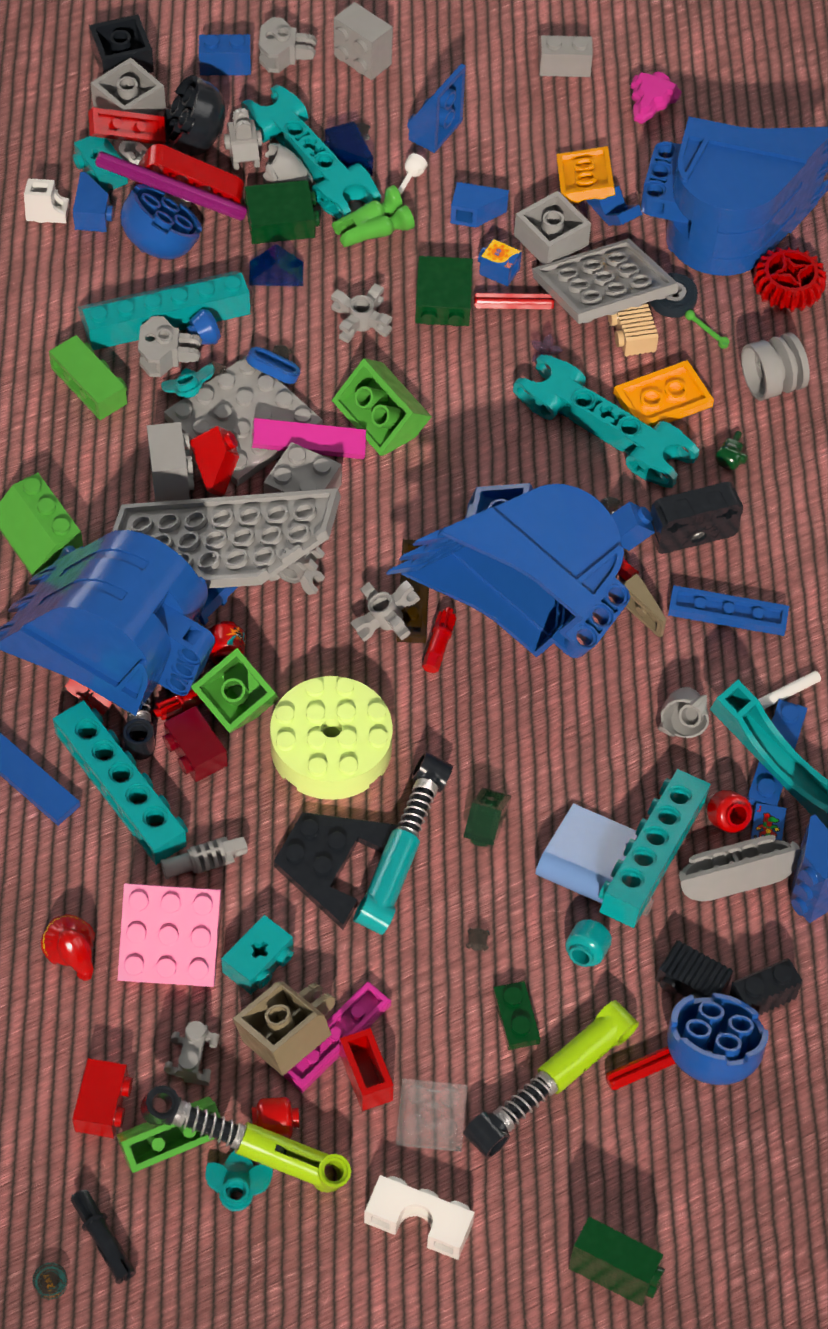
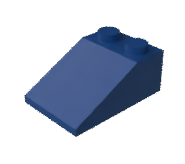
M461 63L432 97L424 101L422 108L410 117L407 124L409 128V141L435 153L462 123L466 65Z

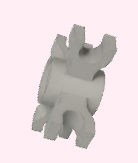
M374 283L367 295H357L352 299L338 289L331 295V300L335 301L331 305V310L349 316L339 325V329L342 330L339 335L340 340L349 343L356 331H367L370 328L375 329L376 332L384 337L388 336L392 331V327L389 326L392 317L374 311L384 301V298L380 296L384 292V287Z
M317 546L269 580L272 582L281 578L293 584L300 582L303 590L308 595L316 594L319 589L313 584V581L315 583L323 581L325 576L320 571H317L318 565L315 561L318 558H323L325 552Z
M407 580L400 584L392 595L388 592H377L370 582L360 588L361 592L366 596L368 601L367 607L370 612L354 619L350 624L364 642L379 627L383 630H393L401 640L411 634L404 625L401 610L415 604L420 598L413 591L414 588Z

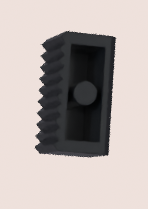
M677 940L660 966L656 981L660 983L663 990L670 994L679 993L684 997L693 995L694 998H711L713 993H724L730 983L733 970L722 965L720 962H716L714 959H710L709 956H705L691 946H687L686 943Z
M786 958L732 982L730 993L728 994L750 1005L759 1015H763V1012L768 1013L769 1009L779 1008L780 1004L790 1003L791 999L796 1001L803 980L790 959Z

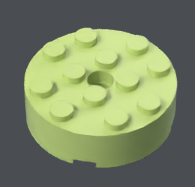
M324 676L304 681L293 687L281 698L272 714L270 741L273 763L283 779L286 778L297 787V791L319 799L335 800L362 793L380 775L384 774L389 765L393 733L390 712L382 698L374 690L359 681L339 676Z

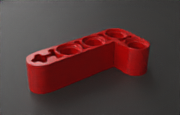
M162 144L150 146L138 163L139 166L241 204L244 182L241 178ZM135 181V182H134V187H135L136 185L142 184V183H139V182Z

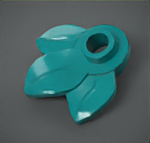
M208 364L198 372L185 368L177 379L162 382V390L168 393H176L178 396H184V398H191L197 395L203 383L214 375V366Z
M234 1150L228 1156L224 1165L214 1162L207 1163L206 1181L210 1188L219 1193L220 1201L226 1209L241 1211L251 1204L253 1196L267 1190L272 1180L273 1168L263 1164L254 1166L252 1160L235 1154ZM235 1191H238L243 1195L238 1200H234L230 1197V1195Z

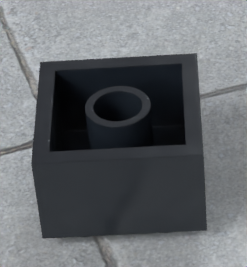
M138 14L89 25L91 49L101 75L129 58H132L148 73L154 72L152 48Z

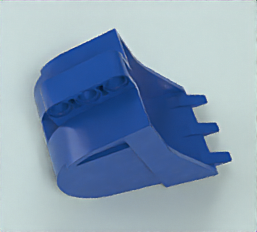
M689 116L681 144L663 141L655 145L643 187L641 210L646 215L668 220L666 228L668 249L689 267L706 274L730 276L747 272L757 266L758 260L761 256H765L768 250L773 251L783 238L801 223L828 191V179L823 182L824 176L828 173V127L748 128Z
M565 484L540 486L493 508L490 507L426 535L413 543V546H423L399 558L400 561H408L386 572V575L401 573V575L476 609L496 622L535 657H538L552 644H555L571 658H581L597 645L630 600L628 589L615 578L623 561L624 549L613 517L594 496L582 489ZM609 596L614 600L615 604L611 602ZM593 617L599 621V624L594 621ZM577 637L583 641L584 645L579 643Z
M130 530L112 531L85 547L77 548L35 574L29 581V585L37 584V586L31 593L11 605L8 612L17 613L11 621L0 626L1 651L64 675L88 687L134 716L138 714L157 684L177 695H187L192 685L195 684L203 672L215 644L214 635L208 629L198 624L208 597L206 581L202 577H198L189 563L172 548L149 535Z

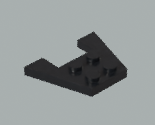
M302 812L276 856L274 867L344 930L357 907L358 899L332 888L358 842L383 853L391 832L398 825Z

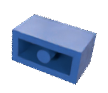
M250 34L199 35L200 76L251 75Z

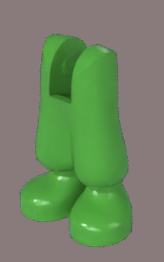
M395 185L386 188L383 203L377 200L370 201L332 223L335 234L342 235L340 242L344 247L369 239L389 236L396 229L409 231L415 227L413 215L407 205L403 206L400 192Z

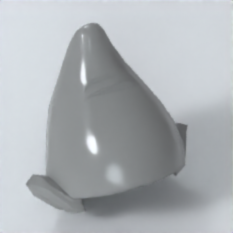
M270 143L268 145L269 150L265 153V157L269 158L263 174V184L308 180L309 186L312 185L313 177L290 149L277 143Z
M682 687L673 691L662 705L661 723L657 729L672 737L693 738L701 735L709 725L707 695L700 696L691 687Z

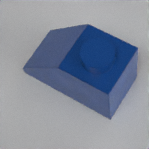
M80 172L73 207L75 230L107 232L108 222H113L114 206L109 204V194L86 172Z

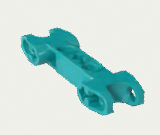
M275 85L271 87L273 105L260 106L248 99L241 102V108L249 112V120H254L255 129L261 130L263 143L275 138L282 146L290 149L303 162L316 185L312 186V191H315L316 202L325 212L338 220L351 213L348 201L360 200L368 203L377 200L381 203V195L369 172L359 163L346 168L323 141L305 123L308 120L307 109L295 94L280 85Z
M540 355L536 359L535 368L546 380L544 382H534L526 378H518L514 382L513 392L532 412L546 420H552L558 413L567 417L596 437L628 454L625 459L627 467L631 472L646 481L666 488H672L677 483L678 474L666 460L677 459L685 463H694L698 459L699 448L680 429L666 421H659L653 428L648 426L632 414L592 390L583 387L586 383L584 374L566 361L549 355Z

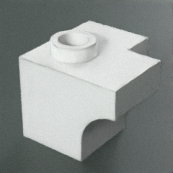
M28 178L24 192L26 221L66 223L70 201L69 198L58 194V190L55 188V180Z

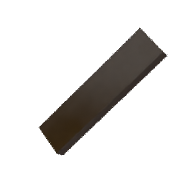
M403 539L402 555L423 545L413 546L416 540ZM401 575L400 584L407 580L414 588L413 591L419 596L420 600L401 610L404 625L411 634L403 640L397 636V642L426 644L429 587Z

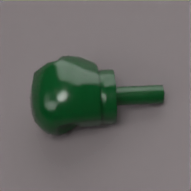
M740 431L735 432L733 439L726 438L715 455L717 464L725 469L735 470L739 465L745 464L748 459V455L742 452L743 444L739 442L742 435Z

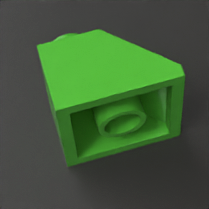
M238 648L191 687L229 733L258 718L279 700L277 694Z

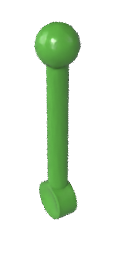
M693 310L685 312V318L693 320L716 339L720 348H728L730 341L727 337L719 336L697 318Z

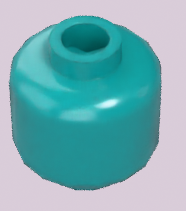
M591 919L581 920L575 925L567 938L565 949L575 964L582 967L596 966L601 963L612 944V937L609 930L601 922Z

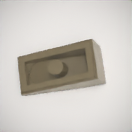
M635 574L623 583L630 593V600L626 608L656 636L661 638L664 634L667 619L641 577Z

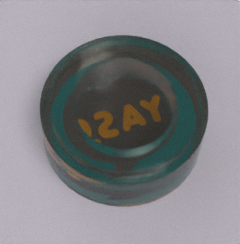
M52 1262L39 1266L33 1275L35 1292L41 1298L53 1300L62 1296L68 1286V1278L64 1268Z

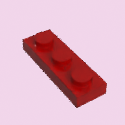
M94 107L88 110L89 134L92 137L149 144H163L166 142L164 116Z

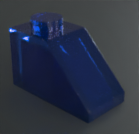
M354 121L325 129V141L323 143L346 168L359 163L369 172L370 176H373V156Z

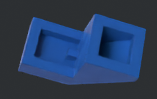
M614 186V196H608L605 199L594 198L586 200L608 226L622 225L643 215L639 205H626L619 186Z

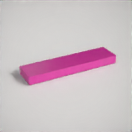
M254 418L252 448L285 451L290 443L293 442L320 455L364 459L366 430Z
M367 981L327 1020L332 1035L283 1075V1077L303 1093L340 1057V1038L368 1029L391 1006V1000Z

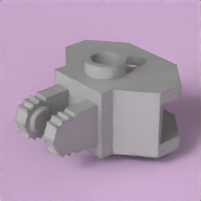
M272 17L261 25L259 63L269 73H280L290 64L295 65V60L313 59L316 54L314 47L317 44V39L312 34L297 33V28L291 27L283 18Z
M240 107L233 112V122L226 124L227 134H224L225 150L230 152L232 168L234 170L239 169V163L253 162L254 167H260L258 146H262L261 130H256L254 120H249L248 110Z
M152 316L140 326L138 352L141 354L140 366L149 377H162L172 367H179V362L193 363L198 361L201 353L197 348L202 344V339L197 334L180 333L179 328H174L164 316Z

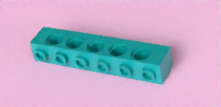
M83 700L53 718L57 737L155 865L159 864L160 860L167 859L187 846L186 833L188 829L184 821L179 816L175 818L169 811L171 808L166 798L162 794L157 795L152 789L154 786L149 776L145 772L141 774L138 771L132 754L128 750L124 752L121 749L118 737L112 729L107 731L103 726V719L95 708L90 709ZM87 735H93L92 738H83ZM102 757H111L108 760H100ZM120 778L128 779L124 782H117ZM137 800H143V801H145V802H143V803H141V804H134V803H133L134 801H137ZM154 822L162 823L159 826H150Z
M679 769L676 770L672 779H665L659 795H662L661 798L653 799L647 813L650 815L648 820L642 818L635 834L638 836L637 839L631 838L623 854V856H626L624 861L618 859L611 874L613 880L611 882L606 880L602 886L598 897L603 900L600 913L635 928L703 808L711 786L710 783Z

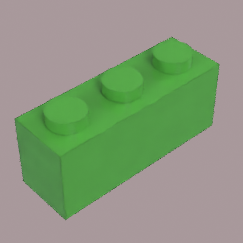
M77 335L49 351L51 369L99 420L127 405L126 392L128 388L121 377H116L111 372L107 362L103 359L100 360L95 355L92 347L87 342L83 343Z
M209 1096L191 1103V1107L199 1106L201 1111L207 1109L208 1114L216 1113L217 1117L220 1118L216 1103ZM148 1122L116 1134L127 1166L132 1173L215 1139L212 1137L209 1140L208 1135L203 1134L201 1136V1132L196 1130L192 1133L191 1128L186 1127V1129H183V1125L179 1128V1126L176 1127L173 1124L170 1126L167 1124L153 1125Z

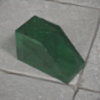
M482 787L471 804L463 837L471 839L470 842L477 846H493L499 837L512 796Z

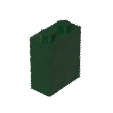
M308 180L245 186V206L247 208L252 244L315 238V227L320 226L318 210L313 211V207H316L315 191H310Z
M419 256L415 312L416 324L469 326L472 258Z
M588 1217L573 1246L568 1269L642 1306L647 1296L652 1299L654 1298L660 1286L661 1278L665 1271V1268L660 1266L664 1254Z

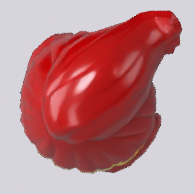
M65 914L55 917L49 922L41 938V949L44 955L52 964L72 967L77 972L79 979L83 981H88L92 978V948L95 940V932L92 926L75 915Z

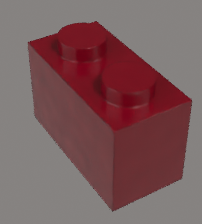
M196 706L164 722L165 735L162 738L167 749L170 752L175 751L179 757L178 763L184 774L190 773L195 782L228 766L226 749Z

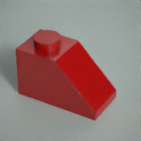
M217 425L189 440L206 490L221 497L225 495L238 462L239 454L236 449L238 442L235 435L231 431Z

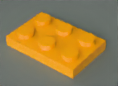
M608 146L556 154L561 194L570 203H579L582 200L594 198L605 199L608 196L615 195Z
M688 360L614 387L613 392L625 411L652 428L659 421L670 423L713 407L714 403L713 397Z

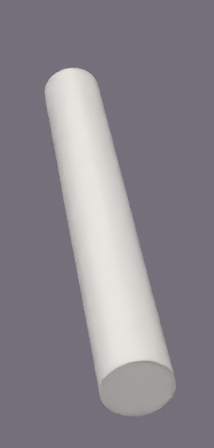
M813 671L758 700L762 707L766 709L778 703L779 699L784 700L820 682L821 676L817 671Z

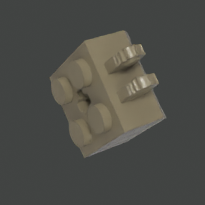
M276 982L233 1018L242 1041L282 1076L332 1035L325 1015L335 1005V998L329 993L322 995L323 988L315 982L304 988L300 993L294 991L285 982Z

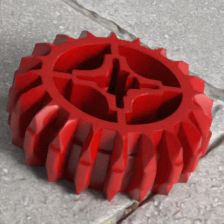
M787 245L785 250L779 247L774 252L768 250L765 256H761L753 273V286L756 287V294L761 295L762 302L769 301L770 308L775 305L779 306L780 311L784 308H789L792 313L795 308H798L800 311H803L806 306L812 308L813 304L819 301L826 287V272L824 271L823 263H818L817 256L810 257L809 250L803 253L799 247L796 250H791Z

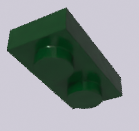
M525 981L493 987V995L508 1050L540 1044V1035Z

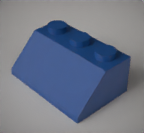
M816 814L810 817L800 846L801 852L797 868L794 871L790 897L795 912L800 916H804L809 923L828 912V829Z

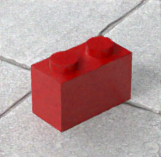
M371 1028L340 1038L339 1054L361 1110L365 1111L393 1101L394 1084Z
M88 1058L72 1118L75 1132L114 1138L116 1128H122L125 1118V1108H122L124 1097L130 1096L133 1078L129 1077L126 1064Z

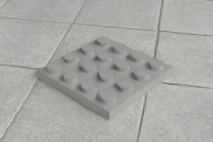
M629 238L532 268L533 278L578 324L589 323L596 318L614 315L621 310L639 307L643 303L656 299H665L669 295L678 293V283Z
M247 355L202 385L197 395L191 398H183L164 411V419L169 423L181 422L182 432L188 433L189 440L217 425L231 431L235 435L238 442L236 449L239 459L231 481L236 486L245 482L285 452L252 448L254 418L323 425V420L278 379L250 366L246 360Z

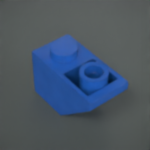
M457 182L451 205L450 223L478 227L506 213L509 190Z

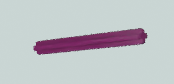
M100 151L96 157L95 164L102 169L240 221L246 216L247 208L242 204Z

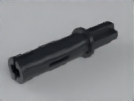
M84 1189L77 1191L71 1196V1202L84 1223L82 1229L89 1232L101 1256L112 1272L116 1283L121 1284L123 1281H128L136 1274V1271L107 1224L106 1213L100 1212L89 1191Z

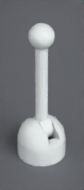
M414 153L408 156L404 165L407 175L398 189L400 195L403 193L411 177H418L425 171L428 164L422 156Z

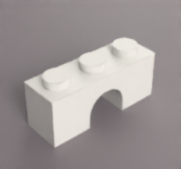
M380 1175L365 1209L364 1223L396 1235L403 1220L412 1216L421 1217L431 1226L427 1248L459 1260L472 1228L475 1212L471 1211L462 1202L451 1201L450 1203L440 1199L431 1190L424 1188L417 1190L409 1187L404 1180L398 1177L389 1176V1178Z

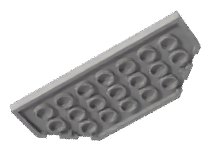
M338 488L122 504L112 531H136L163 542L182 556L198 577H202L206 581L207 589L262 585L329 539L341 495Z

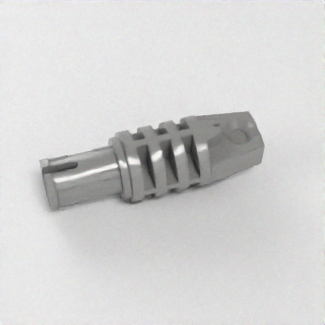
M222 837L198 844L197 846H191L187 849V853L162 859L160 862L165 879L190 871L200 874L204 871L235 863L234 858L247 854L248 847L244 837L227 840V837Z

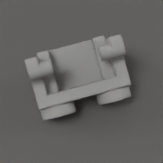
M199 1021L188 1022L185 1029V1038L180 1037V1033L177 1031L173 1032L171 1036V1042L183 1046L178 1059V1067H173V1063L167 1061L165 1062L164 1071L167 1074L184 1078L186 1083L208 1086L211 1070L203 1069V1074H200L198 1070L204 1043L208 1042L209 1047L217 1048L220 1035L210 1032L208 1025H203Z

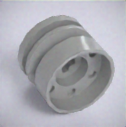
M788 332L780 337L774 336L769 339V342L765 340L745 345L742 349L741 365L743 375L750 392L757 400H767L779 396L781 392L790 393L808 386L810 380L808 358L800 339L794 333Z

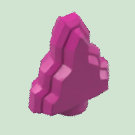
M641 72L639 75L634 76L630 87L633 90L632 99L635 102L633 106L634 121L643 124L653 118L657 111L665 110L668 105L678 101L682 91L678 88L677 84L670 81L666 74L654 72L650 75Z

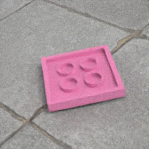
M125 883L117 981L214 987L221 890Z

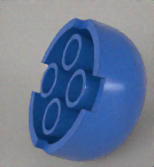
M138 184L130 192L121 209V224L129 240L142 252L159 259H177L187 254L199 239V233L202 231V226L197 217L182 202L178 206L173 200L164 197L166 192L145 184Z
M713 993L711 998H694L693 995H690L679 1001L672 1011L667 1031V1044L674 1062L690 1077L707 1084L729 1085L746 1079L758 1068L764 1056L769 1032L759 1021V1013L750 1005L737 998L719 993Z

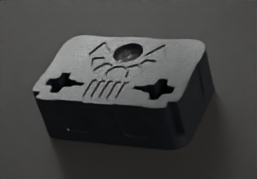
M723 482L656 500L652 504L650 514L653 519L651 523L655 530V533L651 536L658 552L666 554L734 536L739 531L740 519L744 508L733 483Z

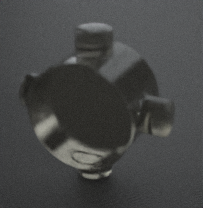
M357 123L352 125L353 135L351 137L353 140L365 141L370 139L369 129L371 127L369 124Z
M275 345L273 353L289 360V355L293 354L292 349H288L284 345Z
M213 360L208 363V366H214L215 375L227 373V366Z
M607 497L600 501L610 514L617 511L621 505V501L614 497Z
M469 928L467 930L469 938L466 947L468 949L486 951L489 948L487 939L490 932L487 929Z

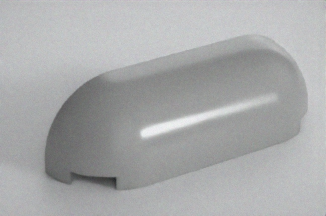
M767 835L698 853L690 857L689 863L679 872L680 885L684 894L696 901H711L771 885L784 880L795 871L801 848L794 841L790 844L782 840H776L775 835Z

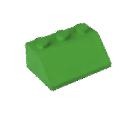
M366 358L362 359L331 400L356 429L366 430V440L380 456H384L416 438L432 417L383 362Z
M38 472L13 484L0 501V531L32 577L52 565L58 559L65 546L73 545L76 549L83 546L80 529Z

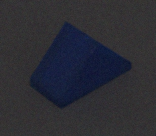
M275 244L250 261L249 285L303 286L304 262Z

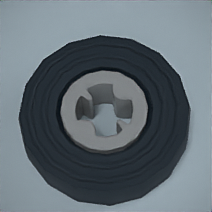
M667 273L678 283V293L674 294V296L678 295V297H672V294L665 299L650 301V304L656 312L670 318L683 317L687 310H693L696 306L698 298L697 287L685 275Z

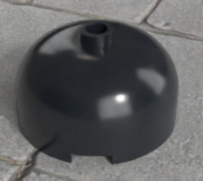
M190 75L176 88L175 93L178 96L174 99L170 108L166 107L163 116L165 119V146L194 157L206 152L221 135L225 119V103L222 94L213 84L195 75Z

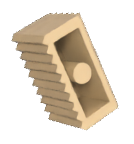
M643 303L639 307L621 310L614 315H608L610 326H615L616 346L622 347L624 356L639 355L645 352L654 353L656 351L659 336L648 303Z

